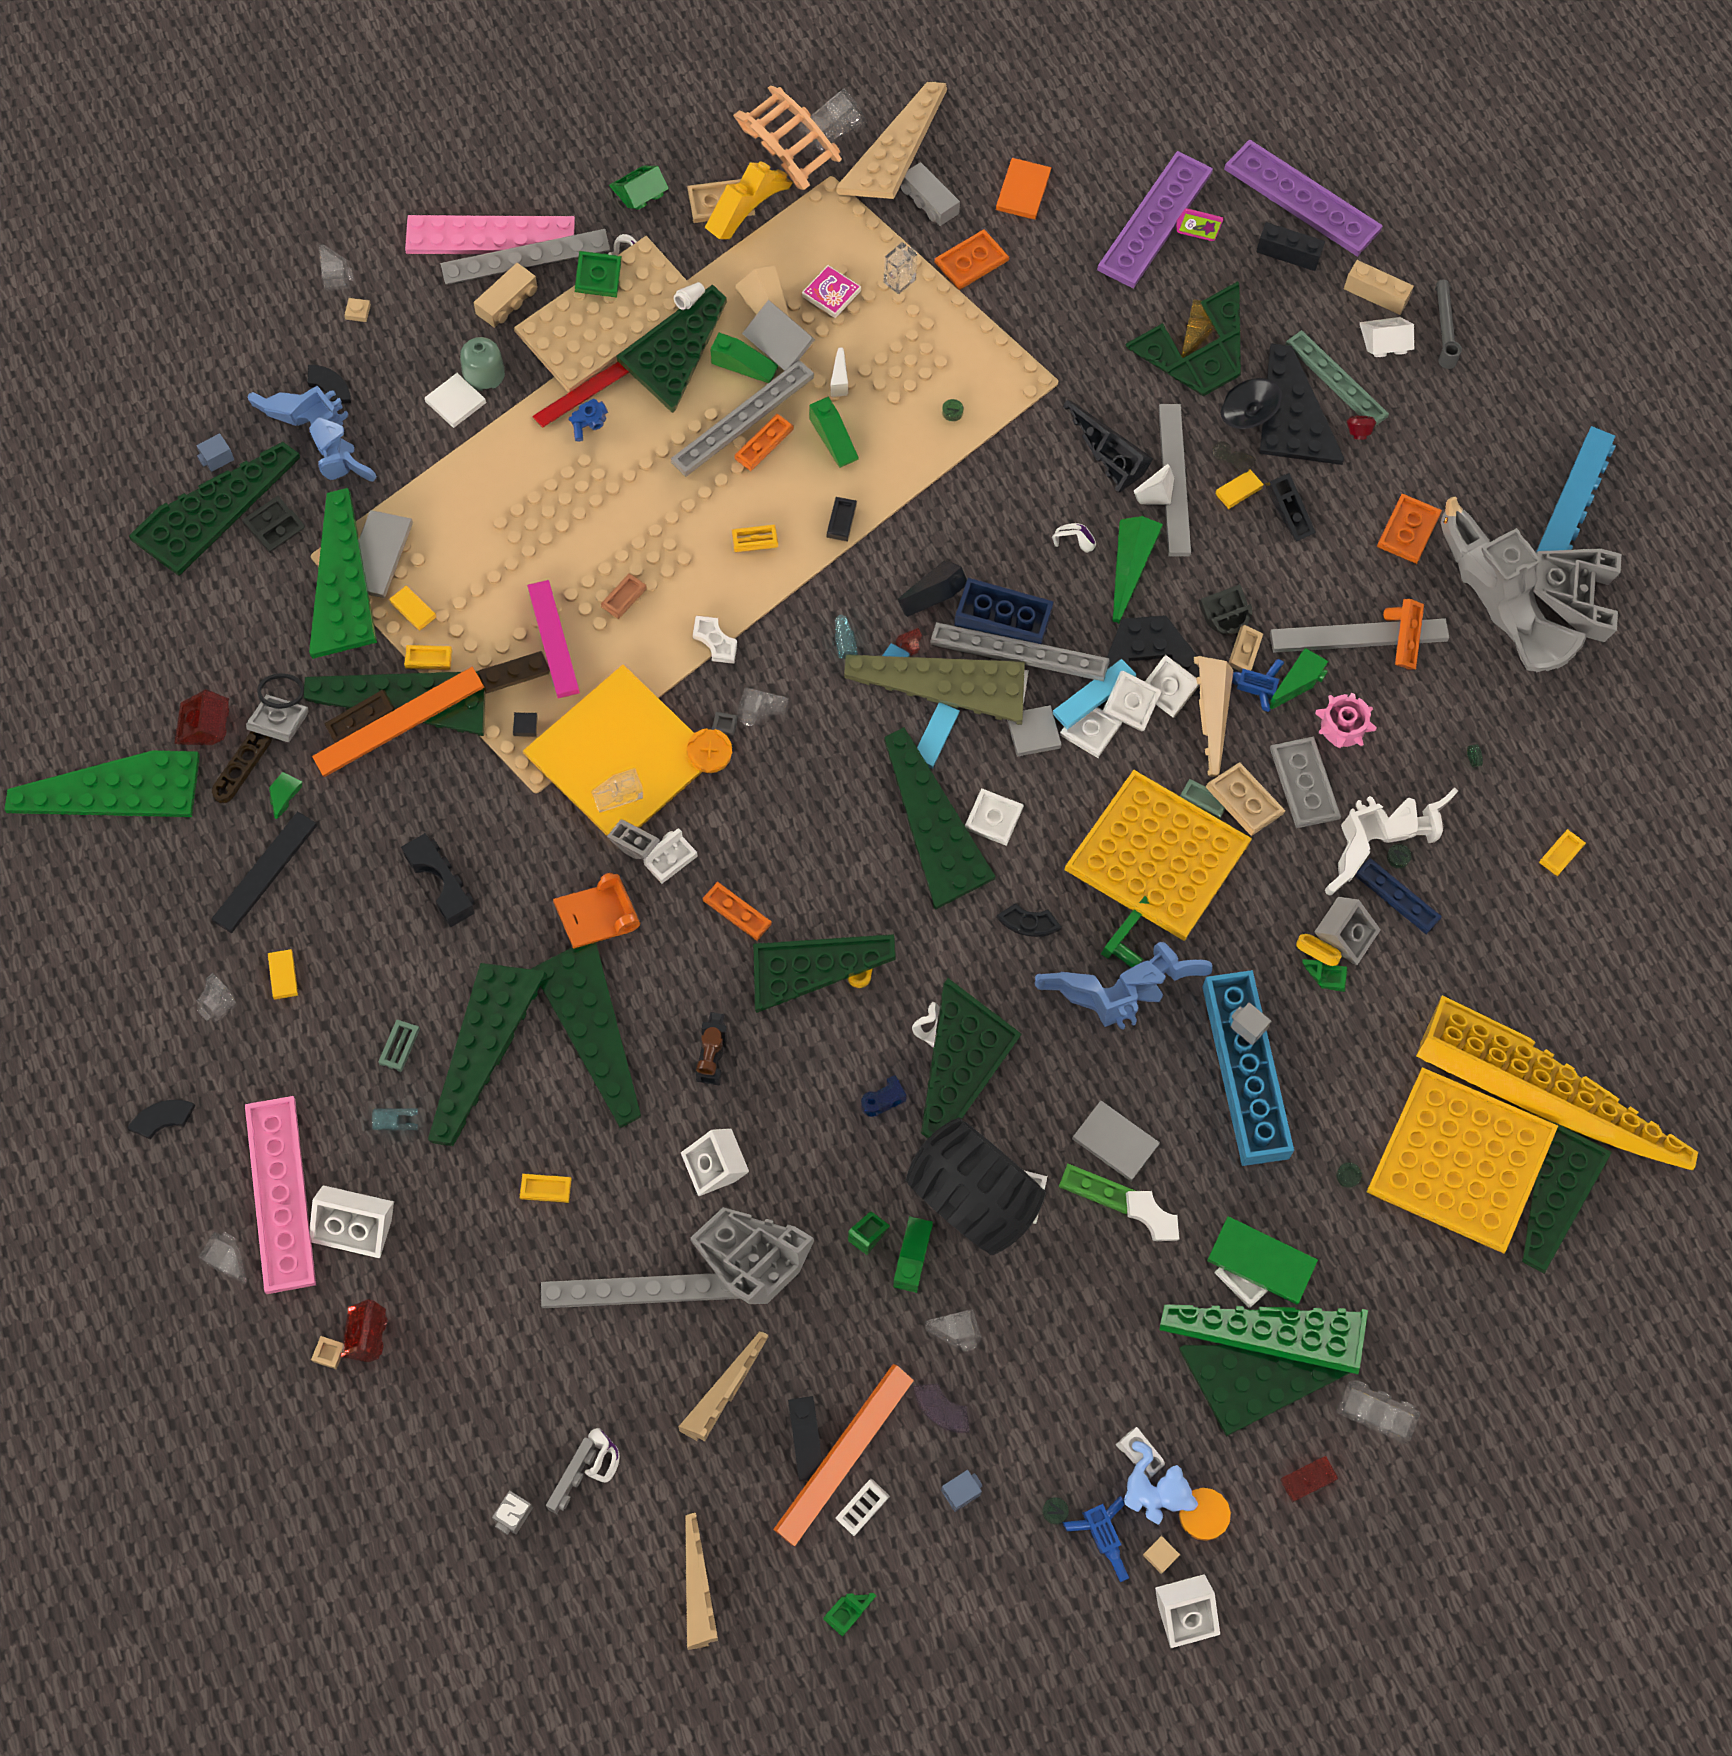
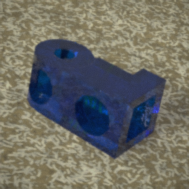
M896 1075L887 1079L886 1087L877 1092L870 1091L863 1095L861 1109L865 1115L874 1117L906 1102V1093Z

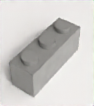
M921 162L907 171L901 183V189L905 195L909 194L914 199L916 206L922 208L932 222L935 221L941 226L959 214L960 201Z

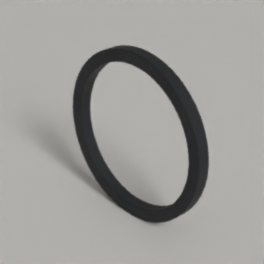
M279 673L264 678L258 685L257 692L262 703L272 708L282 709L292 707L301 701L304 696V686L297 677ZM288 678L295 681L301 691L295 700L289 703L276 704L267 701L262 696L261 689L270 680Z

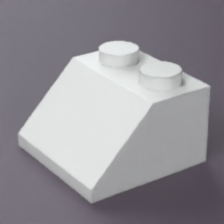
M1401 317L1360 322L1367 351L1373 354L1374 357H1384L1390 352L1406 354L1407 350H1414L1413 323Z
M732 1129L710 1130L681 1152L698 1196L732 1184L749 1172Z
M1205 1574L1155 1588L1158 1608L1171 1648L1220 1635L1215 1593Z

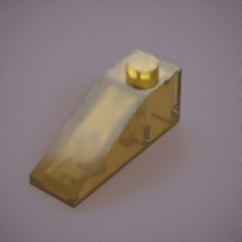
M1193 299L1181 354L1182 358L1193 353L1213 330V325L1201 306V300Z

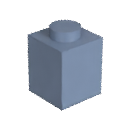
M220 433L196 445L200 453L197 455L198 460L203 467L207 465L211 472L234 460L229 446Z
M966 1470L943 1485L941 1491L954 1512L978 1498L982 1493L980 1488L983 1486L975 1473L971 1475Z

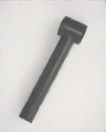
M1439 280L1436 283L1435 290H1437L1443 348L1438 362L1443 368L1452 369L1457 365L1462 347L1458 342H1455L1450 297L1452 287L1449 281Z

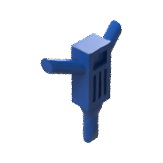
M1277 659L1266 675L1247 669H1242V672H1233L1232 683L1238 685V690L1259 695L1262 710L1269 712L1271 710L1268 698L1271 699L1280 680L1274 677L1283 666L1284 661Z
M1121 1496L1107 1510L1101 1504L1083 1512L1085 1520L1063 1522L1067 1532L1091 1531L1100 1553H1104L1111 1561L1120 1582L1128 1579L1129 1576L1120 1558L1118 1546L1121 1543L1111 1523V1519L1124 1506Z

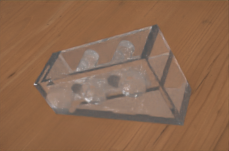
M844 88L810 117L830 143L840 140L867 124L858 103ZM803 123L797 127L802 138L810 133V130ZM817 139L808 144L815 153L824 149Z

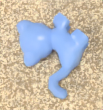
M1133 1442V1450L1143 1453V1458L1136 1464L1134 1471L1128 1477L1127 1493L1123 1500L1125 1505L1137 1512L1140 1511L1142 1506L1147 1508L1146 1518L1158 1525L1163 1519V1513L1160 1510L1162 1507L1172 1512L1195 1510L1198 1502L1192 1495V1490L1187 1480L1183 1477L1182 1469L1178 1465L1172 1466L1167 1470L1166 1475L1159 1480L1157 1486H1153L1144 1473L1146 1467L1154 1459L1152 1448L1144 1442Z

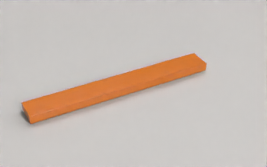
M472 666L312 757L321 774L326 777L485 687Z
M893 1364L773 1529L792 1546L798 1543L914 1380L897 1365Z

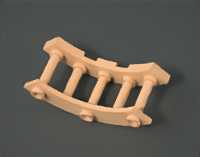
M769 86L768 89L772 96L752 112L744 113L739 110L733 116L745 133L755 139L760 137L763 140L761 143L772 156L777 155L783 161L781 167L796 187L805 190L810 186L807 181L809 174L830 158L832 161L837 162L842 160L839 155L840 150L835 143H830L824 133L810 118L811 114L805 107L801 108L781 87ZM776 102L779 104L763 118L755 120ZM786 109L795 115L774 133H769L765 129L767 124ZM802 122L810 130V133L790 149L786 148L784 150L779 144V139ZM817 139L825 149V152L805 168L799 169L793 161V156Z

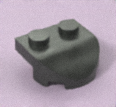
M1241 584L1198 600L1206 623L1213 630L1221 634L1238 633L1241 626H1247L1252 616V606L1247 604Z

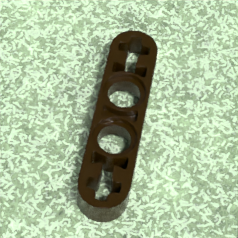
M253 731L248 734L212 787V794L217 802L227 803L233 799L271 744L272 737L264 735L265 739L258 741L256 736H262L263 734ZM247 751L254 752V757L251 760L242 759L243 754ZM233 770H241L242 774L239 778L233 779L230 777V773ZM226 788V790H227L228 793H227V794H224V793H223V794H221V796H220V794H219L218 791H219V790H224V789Z

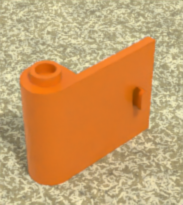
M607 873L601 877L595 888L553 899L573 949L630 933L640 926L638 916L618 874Z

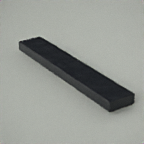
M297 811L212 917V921L228 932L233 933L317 827L316 822Z

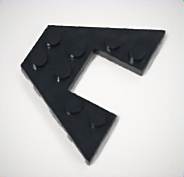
M1166 615L1121 620L1107 658H1109L1108 669L1121 659L1130 667L1129 661L1163 659L1166 655L1194 677H1200L1199 667L1197 664H1194V657H1197V654ZM1200 685L1192 696H1200Z

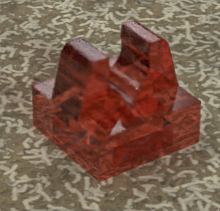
M919 628L899 635L895 641L896 645L900 648L905 647L910 656L917 654L920 650L918 641H920L922 634Z

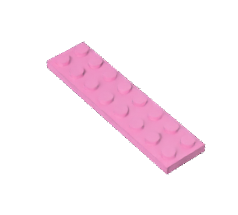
M408 215L405 251L406 254H486L572 236L575 233V217Z
M290 1096L245 1104L264 1292L271 1294L315 1286L316 1279L309 1233L310 1225L295 1098Z

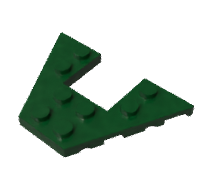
M1238 281L1200 302L1219 336L1217 340L1182 358L1162 323L1126 343V348L1202 396L1241 376L1240 286Z

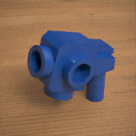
M591 399L580 405L579 409L569 417V421L573 424L575 441H583L582 428L589 426L592 430H598L603 427V422L606 420L605 414L608 413L603 401L598 402L596 399Z

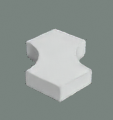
M696 616L693 639L699 640L709 647L712 653V661L735 663L737 640L726 636L720 630L718 618Z
M1128 1191L1126 1193L1128 1217L1144 1223L1151 1232L1153 1241L1179 1240L1177 1215L1163 1211L1156 1204L1152 1191Z

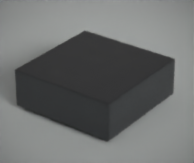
M514 712L513 736L536 737L537 713Z

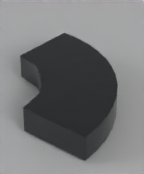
M308 365L307 383L309 387L318 386L325 394L329 391H334L336 395L330 398L332 402L340 398L341 404L351 403L348 386L339 374L323 366Z
M1016 903L999 913L996 917L1011 931L1025 936H1047L1058 932L1062 928L1049 909L1042 912H1029L1022 909Z
M166 1100L155 1103L140 1112L127 1129L152 1139L156 1132L164 1127L173 1125L184 1127L195 1104L184 1100Z

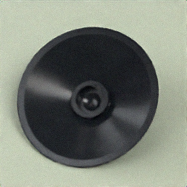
M1254 378L1244 381L1227 393L1220 412L1221 417L1227 425L1237 429H1248L1261 425L1269 420L1279 409L1282 401V391L1278 384L1266 378Z

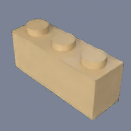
M1357 260L1348 274L1344 290L1401 315L1410 299L1414 286Z
M516 263L474 301L476 315L494 328L499 323H504L513 310L519 309L522 302L528 296L531 297L535 294L537 290L536 276L519 263Z

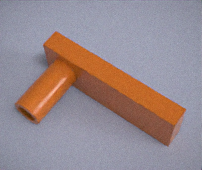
M1403 599L1402 607L1386 608L1383 612L1386 621L1401 620L1395 665L1410 670L1416 669L1424 604L1412 599Z

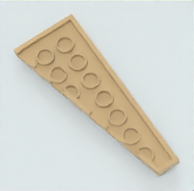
M927 82L837 185L838 195L895 198L947 91L946 83Z

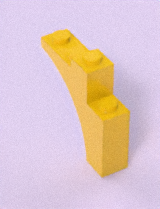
M764 162L749 163L739 183L727 184L705 228L718 239H730L742 221L757 205L774 193L789 189L793 182L787 178L788 175L784 171L779 169L776 171L770 170V166Z

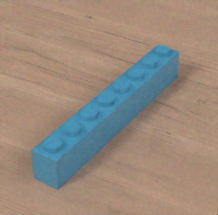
M1592 426L1590 427L1536 553L1538 551L1572 550L1573 546L1570 545V541L1576 540L1580 531L1577 525L1578 523L1582 524L1587 515V512L1584 511L1585 506L1590 507L1595 496L1591 492L1592 490H1597L1602 478L1598 477L1599 473L1604 474L1609 462L1605 461L1607 456L1611 457L1616 445L1612 444L1615 435Z

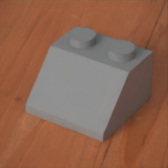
M1338 897L1315 930V934L1320 940L1338 949L1343 958L1358 965L1381 929L1360 900Z

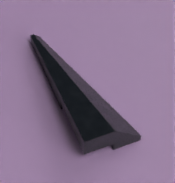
M1066 400L1063 407L1066 410L1070 409L1075 417L1072 420L1076 426L1080 425L1084 432L1082 435L1083 439L1097 461H1102L1107 469L1105 474L1108 478H1113L1117 484L1115 487L1117 492L1123 491L1145 474L1153 460L1151 456L1074 402Z

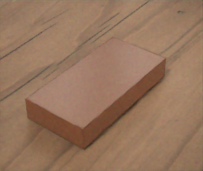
M629 573L601 603V608L619 619L647 589L646 584Z

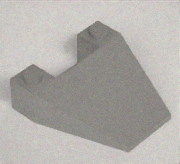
M1604 549L1538 551L1536 554L1540 561L1535 566L1538 580L1533 587V592L1578 632L1586 634V638L1605 642L1617 631L1618 611L1594 605L1595 582L1609 585L1620 574L1622 554Z

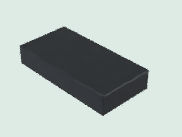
M835 497L827 530V538L848 542L857 507L856 500Z

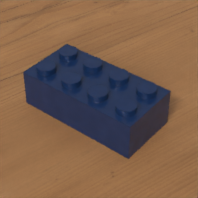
M968 578L956 612L954 626L1042 644L1052 614L1054 601Z

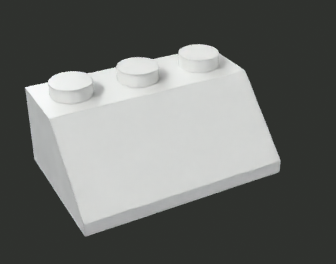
M323 1185L313 1198L309 1231L311 1243L380 1258L392 1221L394 1201Z

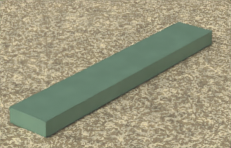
M1302 330L1286 341L1285 345L1292 346L1295 354L1359 416L1373 417L1376 421L1375 426L1388 418L1389 413Z

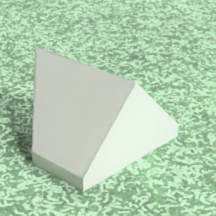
M1167 464L1134 490L1136 499L1140 504L1170 505L1174 483L1171 467Z

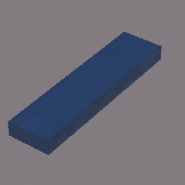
M1371 858L1354 875L1426 935L1442 918L1440 914Z

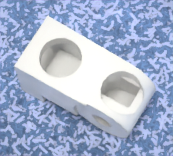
M1136 1427L1115 1445L1135 1464L1143 1458V1453L1133 1450V1442H1144L1151 1447L1154 1459L1144 1471L1150 1479L1165 1465V1462Z

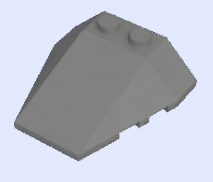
M723 1207L691 1237V1242L731 1293L748 1304H768L800 1272L812 1247L814 1238L795 1226H779L773 1224L772 1220L765 1219L764 1222L753 1219L750 1214Z

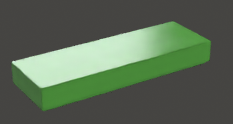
M1067 1164L1059 1187L1124 1214L1128 1213L1126 1193L1128 1191H1135L1071 1164Z

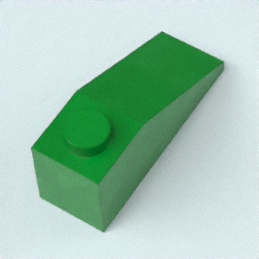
M720 332L710 349L711 364L766 383H770L773 380L778 369V364L741 340Z
M829 396L810 404L809 420L839 468L859 460L840 414Z
M1305 648L1271 698L1270 708L1274 709L1312 689L1318 681L1322 683L1328 673L1325 669L1328 661Z
M909 1216L894 1277V1288L917 1293L933 1225L932 1221Z

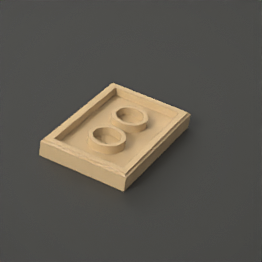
M741 179L687 186L693 222L708 221L727 184H737ZM753 209L747 216L755 215V209Z
M1240 762L1206 785L1211 794L1251 836L1278 819L1285 812L1282 806Z

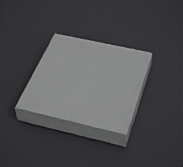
M267 694L264 697L267 701L276 704L290 702ZM261 702L246 723V728L253 732L290 742L309 712L308 707L296 704L292 707L278 709L269 707Z
M1051 705L1023 710L1022 725H1017L1016 722L1007 720L1017 757L1061 748V741Z

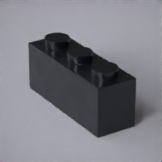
M1266 222L1256 252L1316 271L1326 241Z

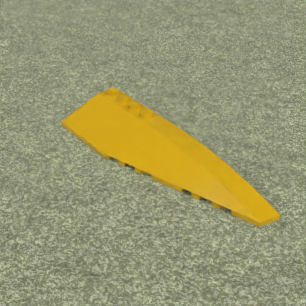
M1443 995L1441 996L1416 1054L1417 1057L1493 1095L1572 1131L1647 1158L1694 1170L1698 1156L1696 1150L1674 1135L1669 1134L1667 1136L1662 1133L1659 1125L1653 1121L1648 1123L1637 1116L1639 1112L1631 1106L1628 1109L1618 1103L1619 1098L1587 1076L1583 1078L1578 1076L1574 1070L1575 1068L1566 1063L1564 1066L1553 1059L1554 1054L1547 1049L1543 1052L1535 1048L1534 1044L1536 1042L1531 1038Z

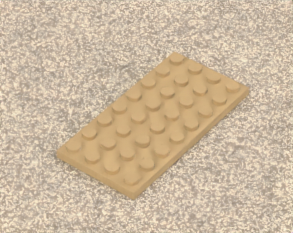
M647 236L617 255L622 256L617 298L575 292L574 285L514 327L515 333L568 393L615 361L618 354L680 309L674 302V295L677 290L690 286V284Z

